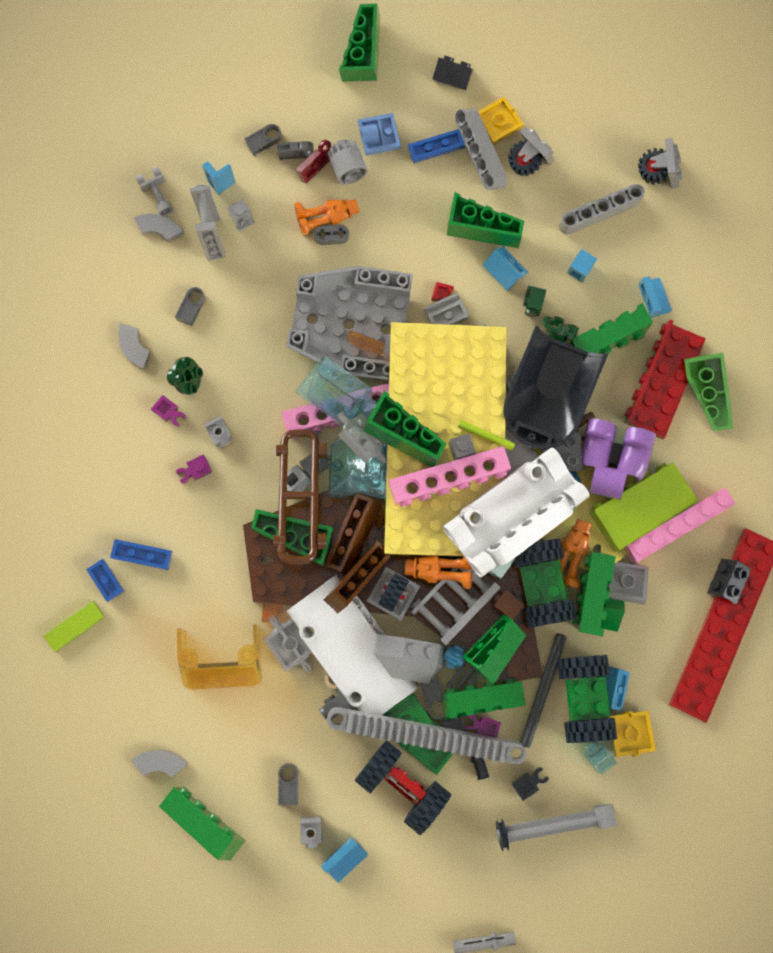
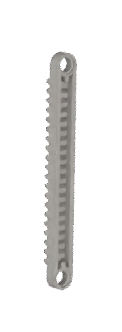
M340 707L331 709L327 715V723L332 729L344 731L348 734L354 733L364 737L370 736L380 740L386 739L396 743L402 742L412 746L418 745L428 749L433 748L437 751H449L453 754H465L469 757H480L484 760H496L500 763L520 764L527 756L524 745L518 741ZM336 713L342 715L343 721L341 723H334L331 719L332 715ZM513 748L522 750L519 757L514 758L510 755Z

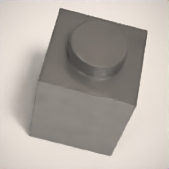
M470 433L452 438L448 443L453 460L476 453Z

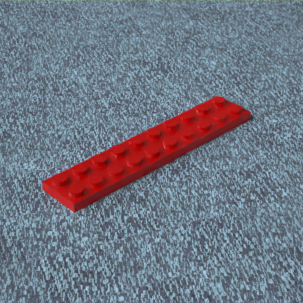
M747 528L743 530L731 560H737L751 569L738 602L734 604L726 599L714 597L669 703V706L705 723L708 722L773 567V540Z

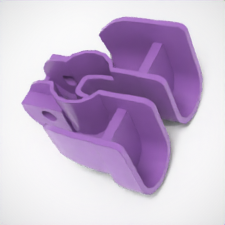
M589 419L582 446V468L586 469V465L596 467L590 493L621 500L627 474L637 477L638 482L644 478L649 466L656 434L642 428H627L617 469L608 467L616 437L617 426L609 421Z

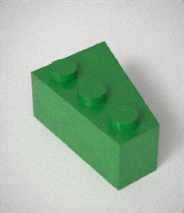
M503 614L466 652L463 659L480 676L494 685L526 635L512 619Z

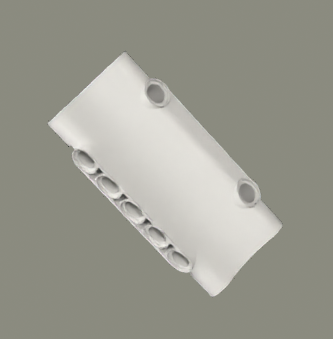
M550 448L532 462L524 463L517 470L464 507L457 517L443 526V530L466 558L473 571L482 578L494 569L496 565L502 566L510 562L571 516L573 513L572 508L589 497V492L583 484L577 482L572 477L560 454L554 448ZM472 513H474V517L470 521V516Z
M336 574L288 609L287 613L300 629L301 638L348 703L356 707L358 711L383 715L398 702L413 693L419 686L414 681L392 678L379 659L376 658L374 655L377 634L385 635V633L358 596L338 614L323 600L341 580ZM309 627L313 629L314 633L309 630ZM355 692H358L361 697H358Z

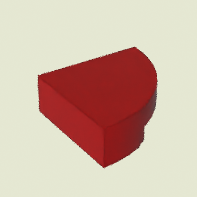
M436 282L431 301H440L450 296L454 286Z

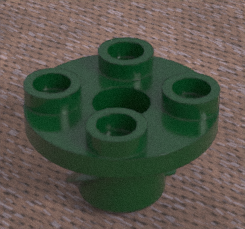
M544 316L541 322L547 328V335L561 342H565L567 337H576L579 327L564 323L565 320L558 316H554V318Z
M190 357L178 358L173 367L167 372L169 384L175 386L177 391L183 395L197 393L201 377L203 376L202 368Z

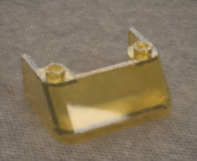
M253 624L254 645H245L240 648L238 662L198 664L197 653L187 648L186 630L177 629V661L183 685L187 689L255 686L259 684L262 679L260 626Z

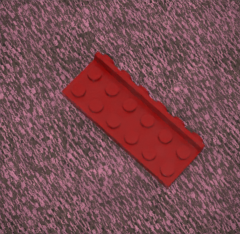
M671 319L667 324L663 323L659 331L661 338L654 343L652 348L655 351L653 357L649 356L645 365L648 369L646 373H642L638 382L641 384L640 388L634 391L631 400H634L632 407L628 406L624 415L627 417L626 424L649 430L660 439H665L688 383L684 359L699 356L706 340L704 337L673 325V320Z

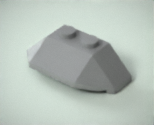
M377 634L374 655L392 678L429 684L445 667L446 660L443 657L448 647L420 640Z

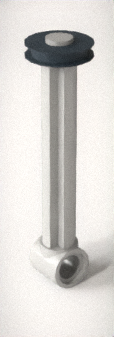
M602 804L594 806L593 810L508 826H505L503 819H501V823H498L496 820V836L503 851L504 848L509 850L510 842L595 826L599 829L617 826L613 804Z

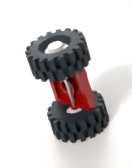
M386 740L354 781L371 794L384 779L414 804L404 823L418 835H422L445 807L451 797V793L436 781L426 791H423L424 787L419 782L411 781L407 777L408 774L402 768L394 766L402 752Z

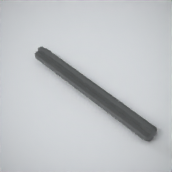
M560 633L556 634L543 677L541 678L520 743L526 748L531 746L558 666L557 659H560L567 636Z

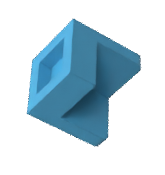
M580 250L570 265L567 274L583 283L597 258L584 250Z

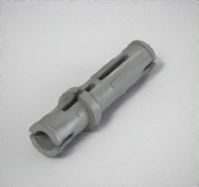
M514 931L495 934L494 932L489 936L453 941L454 953H468L486 949H494L495 951L499 947L516 945Z

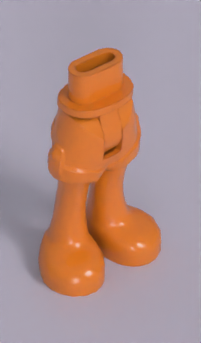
M348 199L327 200L326 204L310 209L304 208L300 202L294 203L302 235H307L311 229L327 223L336 225L347 218H351L353 214L359 213L356 199L350 201ZM326 214L325 216L317 219L307 220L308 218Z
M578 518L575 526L571 527L572 529L561 542L564 558L559 559L563 574L571 553H573L569 570L564 577V583L577 589L580 587L577 571L583 555L588 554L590 549L588 544L591 533L589 531L592 526L591 523Z
M429 555L420 558L415 557L414 560L406 559L405 575H413L414 578L426 580L428 583H437L438 580L457 581L465 589H471L472 572L441 571V568L473 569L465 557L461 559H442L438 555Z

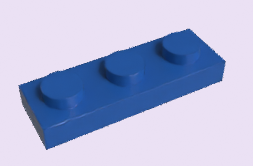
M459 129L408 144L413 164L465 148V143Z
M115 539L110 558L169 570L173 551Z

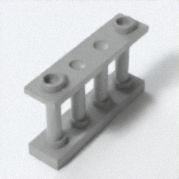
M197 185L194 188H190V193L202 221L199 224H195L196 232L208 261L226 258L225 249L215 224L216 221H220V216L209 185Z
M453 568L450 572H456L460 568ZM460 569L462 572L473 573L472 581L481 589L480 592L483 594L478 600L476 598L473 599L456 581L441 580L422 601L418 599L411 606L413 608L411 614L414 616L419 611L441 633L442 638L439 641L446 646L501 588L495 582L492 585L486 584L472 570ZM444 583L468 604L467 607L470 609L465 614L457 611L438 592ZM431 597L454 618L456 623L452 628L443 625L424 606Z

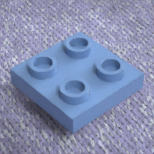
M393 113L358 120L365 156L401 149Z

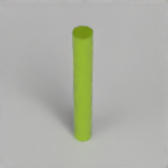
M460 420L459 428L497 445L504 446L506 449L513 450L515 443Z

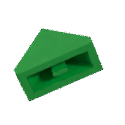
M609 598L608 602L604 603L607 616L606 620L603 623L601 622L600 629L618 632L625 612V603L621 600Z

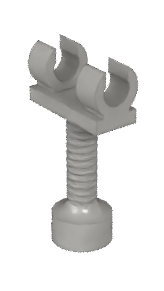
M157 166L152 169L155 177L147 181L144 180L142 174L135 176L142 192L152 189L159 204L157 206L159 214L166 216L172 213L173 207L171 203L165 201L158 185L165 182L159 167Z

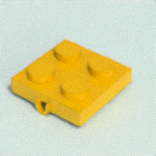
M505 97L478 111L493 145L519 131L524 126L517 115L516 108H512Z
M648 710L633 713L628 711L624 712V714L608 717L615 718L617 739L612 740L615 757L627 755L635 757L640 756V753L656 751Z

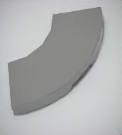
M143 214L134 217L143 235L150 233L158 234L169 242L184 234L180 226L166 216Z
M120 323L118 339L124 355L134 365L145 370L151 352L140 344L138 338L139 329Z
M165 750L148 751L131 760L143 776L150 772L161 771L167 773L170 777H174L188 764L181 756Z

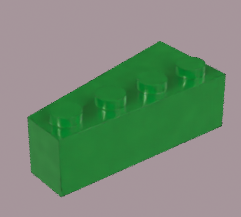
M377 3L360 4L354 20L352 33L348 39L349 43L343 55L344 59L339 67L342 82L377 81L380 32L379 8Z
M454 193L447 228L448 236L519 248L524 227L523 220L504 212H496L492 207L487 205L484 207L477 204L473 199L469 198L467 200L460 197L461 194Z
M641 303L636 306L637 309L634 312L629 313L626 311L617 317L614 322L612 320L604 322L598 327L599 330L597 331L595 328L588 330L571 339L569 345L591 353L609 354L612 352L611 349L616 347L621 349L627 346L631 340L639 341L644 338L653 321L644 304Z
M384 390L368 418L363 432L430 467H434L447 443L428 427H424L418 422L419 419L414 415L411 416L398 401L395 402L391 399L390 395Z
M256 509L251 529L255 533L273 541V535H278V514ZM286 516V549L300 556L309 554V521ZM318 524V533H326V549H318L317 556L311 562L325 568L334 530L333 527Z
M590 550L589 555H585L584 566H586L585 574L582 573L580 578L582 590L581 593L577 594L576 604H578L577 619L572 620L574 627L579 632L601 637L604 635V630L600 628L601 622L603 623L607 616L604 603H607L610 597V588L607 587V584L612 582L616 556Z
M515 678L503 680L504 684L496 685V682L492 685L489 682L484 683L485 687L477 688V685L465 686V691L459 692L457 688L446 689V694H441L444 718L452 719L458 718V716L474 715L475 713L526 706L522 681L516 682Z
M174 787L159 807L214 858L231 861L246 840L222 822L219 816L206 809L207 806L198 799L195 800L187 788Z

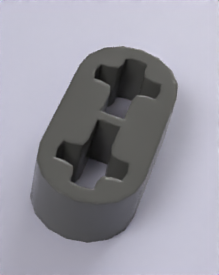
M344 225L320 226L315 230V241L320 245L343 244L349 239V230ZM339 231H343L342 238H339ZM322 232L326 235L325 239L320 237Z

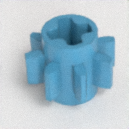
M457 644L454 648L449 646L443 657L447 661L445 666L452 670L456 666L461 668L465 661L463 659L465 648Z

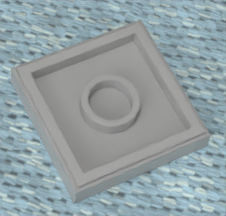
M616 562L612 582L607 584V587L610 588L609 598L645 605L649 567Z

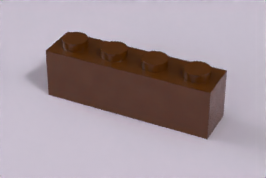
M356 493L325 566L345 575L357 562L381 507L378 502Z
M379 541L375 542L323 600L338 614L351 603L392 554H384V546Z

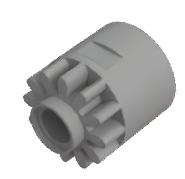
M351 139L337 141L330 148V151L327 152L340 184L355 183L367 174L368 170L356 141Z

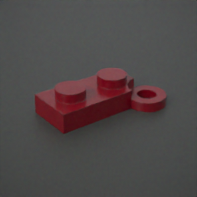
M322 140L318 150H315L296 168L301 181L305 184L330 162L327 153L331 148L330 141Z

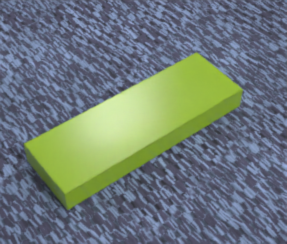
M92 601L44 635V638L53 651L57 652L101 621L105 616L96 603Z

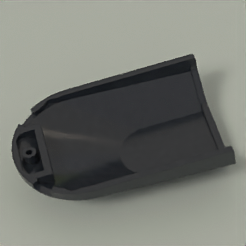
M535 326L504 402V419L510 433L522 444L536 449L555 448L567 442L575 434L581 423L608 353L599 354L584 351L551 338L540 330L539 326Z

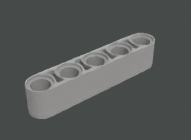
M475 108L457 110L455 114L456 124L485 189L504 188L507 185V176L479 112Z
M640 184L630 185L566 212L560 222V231L567 235L638 206L645 194L643 186ZM602 207L605 211H601L598 208ZM582 214L588 215L589 218H584ZM565 221H570L573 225H567Z

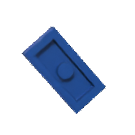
M102 558L86 569L106 602H110L125 592L105 559Z

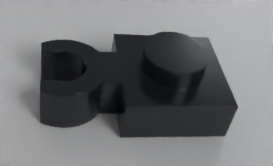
M542 767L536 768L532 776L526 772L511 783L522 801L539 791L538 783H546L549 780L548 776L543 779L538 777L539 772L543 770Z

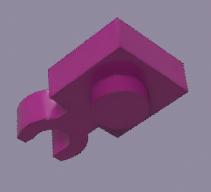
M164 395L151 408L164 421L167 422L171 418L172 423L176 427H180V424L176 422L178 417L186 419L184 413L176 412L178 406Z
M204 454L186 462L188 468H179L175 471L177 475L185 473V477L180 480L182 484L187 483L192 476L196 481L212 473Z
M473 715L467 716L473 720V724L471 726L464 725L465 729H477L476 734L497 737L501 722L484 716L478 721Z

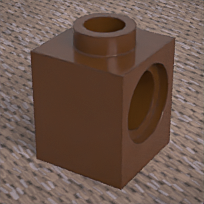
M507 590L503 593L499 591L492 600L495 602L492 607L514 620L525 605Z

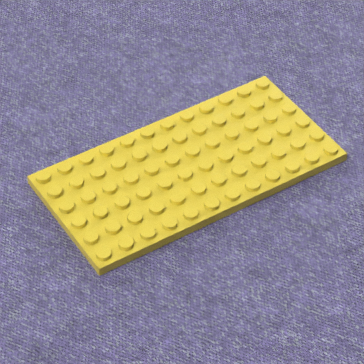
M391 322L389 397L395 402L398 401L404 410L411 416L414 415L419 419L418 422L424 427H428L447 443L435 466L454 461L448 445L450 439L470 433L458 427L460 420L505 439L503 410L506 398V327ZM470 433L476 451L475 454L502 447ZM387 444L384 554L464 557L445 534L443 526L457 517L464 507L505 477L496 479L493 476L488 478V481L485 483L477 484L473 482L465 489L458 490L456 487L450 489L448 494L439 496L436 493L431 495V498L428 500H412V504L401 507L400 504H394L388 484L389 480L430 468V466ZM489 462L483 463L485 470L491 471L493 469ZM471 468L464 469L466 476L471 477L474 475ZM445 474V479L448 482L455 481L453 474ZM427 479L426 485L429 488L436 487V482L433 479ZM413 484L406 487L407 491L411 494L417 492V487ZM474 513L471 514L470 521L473 519Z

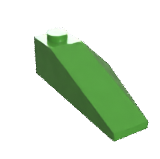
M713 353L684 359L687 379L713 430L733 429L724 353Z

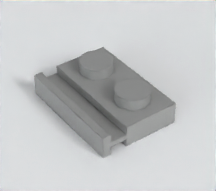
M458 293L424 307V312L430 324L455 325L469 318V314Z

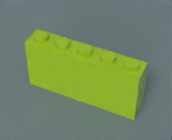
M673 462L669 465L663 463L655 468L657 472L652 475L648 472L638 484L632 482L624 487L626 491L623 492L621 500L608 497L610 501L605 504L601 501L593 506L594 510L589 514L614 553L698 502L695 494Z

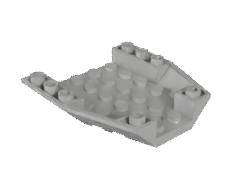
M355 266L300 275L296 290L297 301L292 329L289 330L287 348L339 374L389 381L390 333L387 335L383 334L381 328L388 326L391 329V322L406 323L413 274ZM310 316L318 318L314 324L309 323L307 319ZM352 321L355 325L352 329H346L344 327L345 322Z

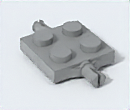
M343 411L336 416L344 424L343 430L338 436L365 464L374 457L382 465L387 462V458L381 452L382 446L385 443L363 432L368 419L361 412L352 419H349Z
M275 614L272 615V618L269 617L268 620L275 629L263 641L285 672L299 664L306 674L309 673V670H313L306 660L312 651L301 638L300 629L295 622L290 619L288 622L280 623Z

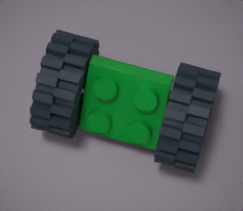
M560 538L535 542L514 558L515 567H520L527 606H533L524 608L528 628L577 619L573 599L565 600L568 598L559 560L564 558Z
M607 655L557 659L559 679H570L565 680L570 721L564 722L566 743H588L617 739L615 718H608L610 717L606 677L604 676L610 675Z

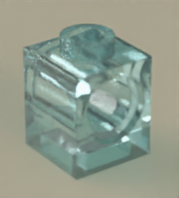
M592 742L586 747L587 751L584 752V755L598 774L602 775L617 764V761L603 742Z

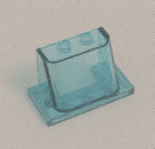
M325 355L317 362L296 390L298 395L342 426L344 424L336 417L342 411L349 419L355 418L360 412L368 419L377 404L372 399V388Z
M341 438L337 439L330 446L328 496L342 499L356 493H363L380 499L386 496V463L382 465L374 457L365 464ZM386 443L382 446V450H381V452L385 455V457H386Z

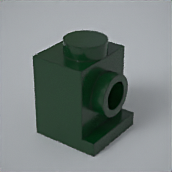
M528 285L523 306L526 307L525 315L539 317L546 294L545 289Z

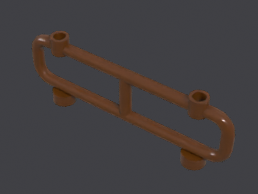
M294 429L285 432L281 438L280 445H276V456H280L278 535H273V547H277L278 556L283 562L287 564H307L315 559L318 549H326V533H318L319 458H327V443H319L318 436L311 430ZM292 437H308L311 439V491H287L288 441ZM287 499H310V551L306 556H288L286 554Z

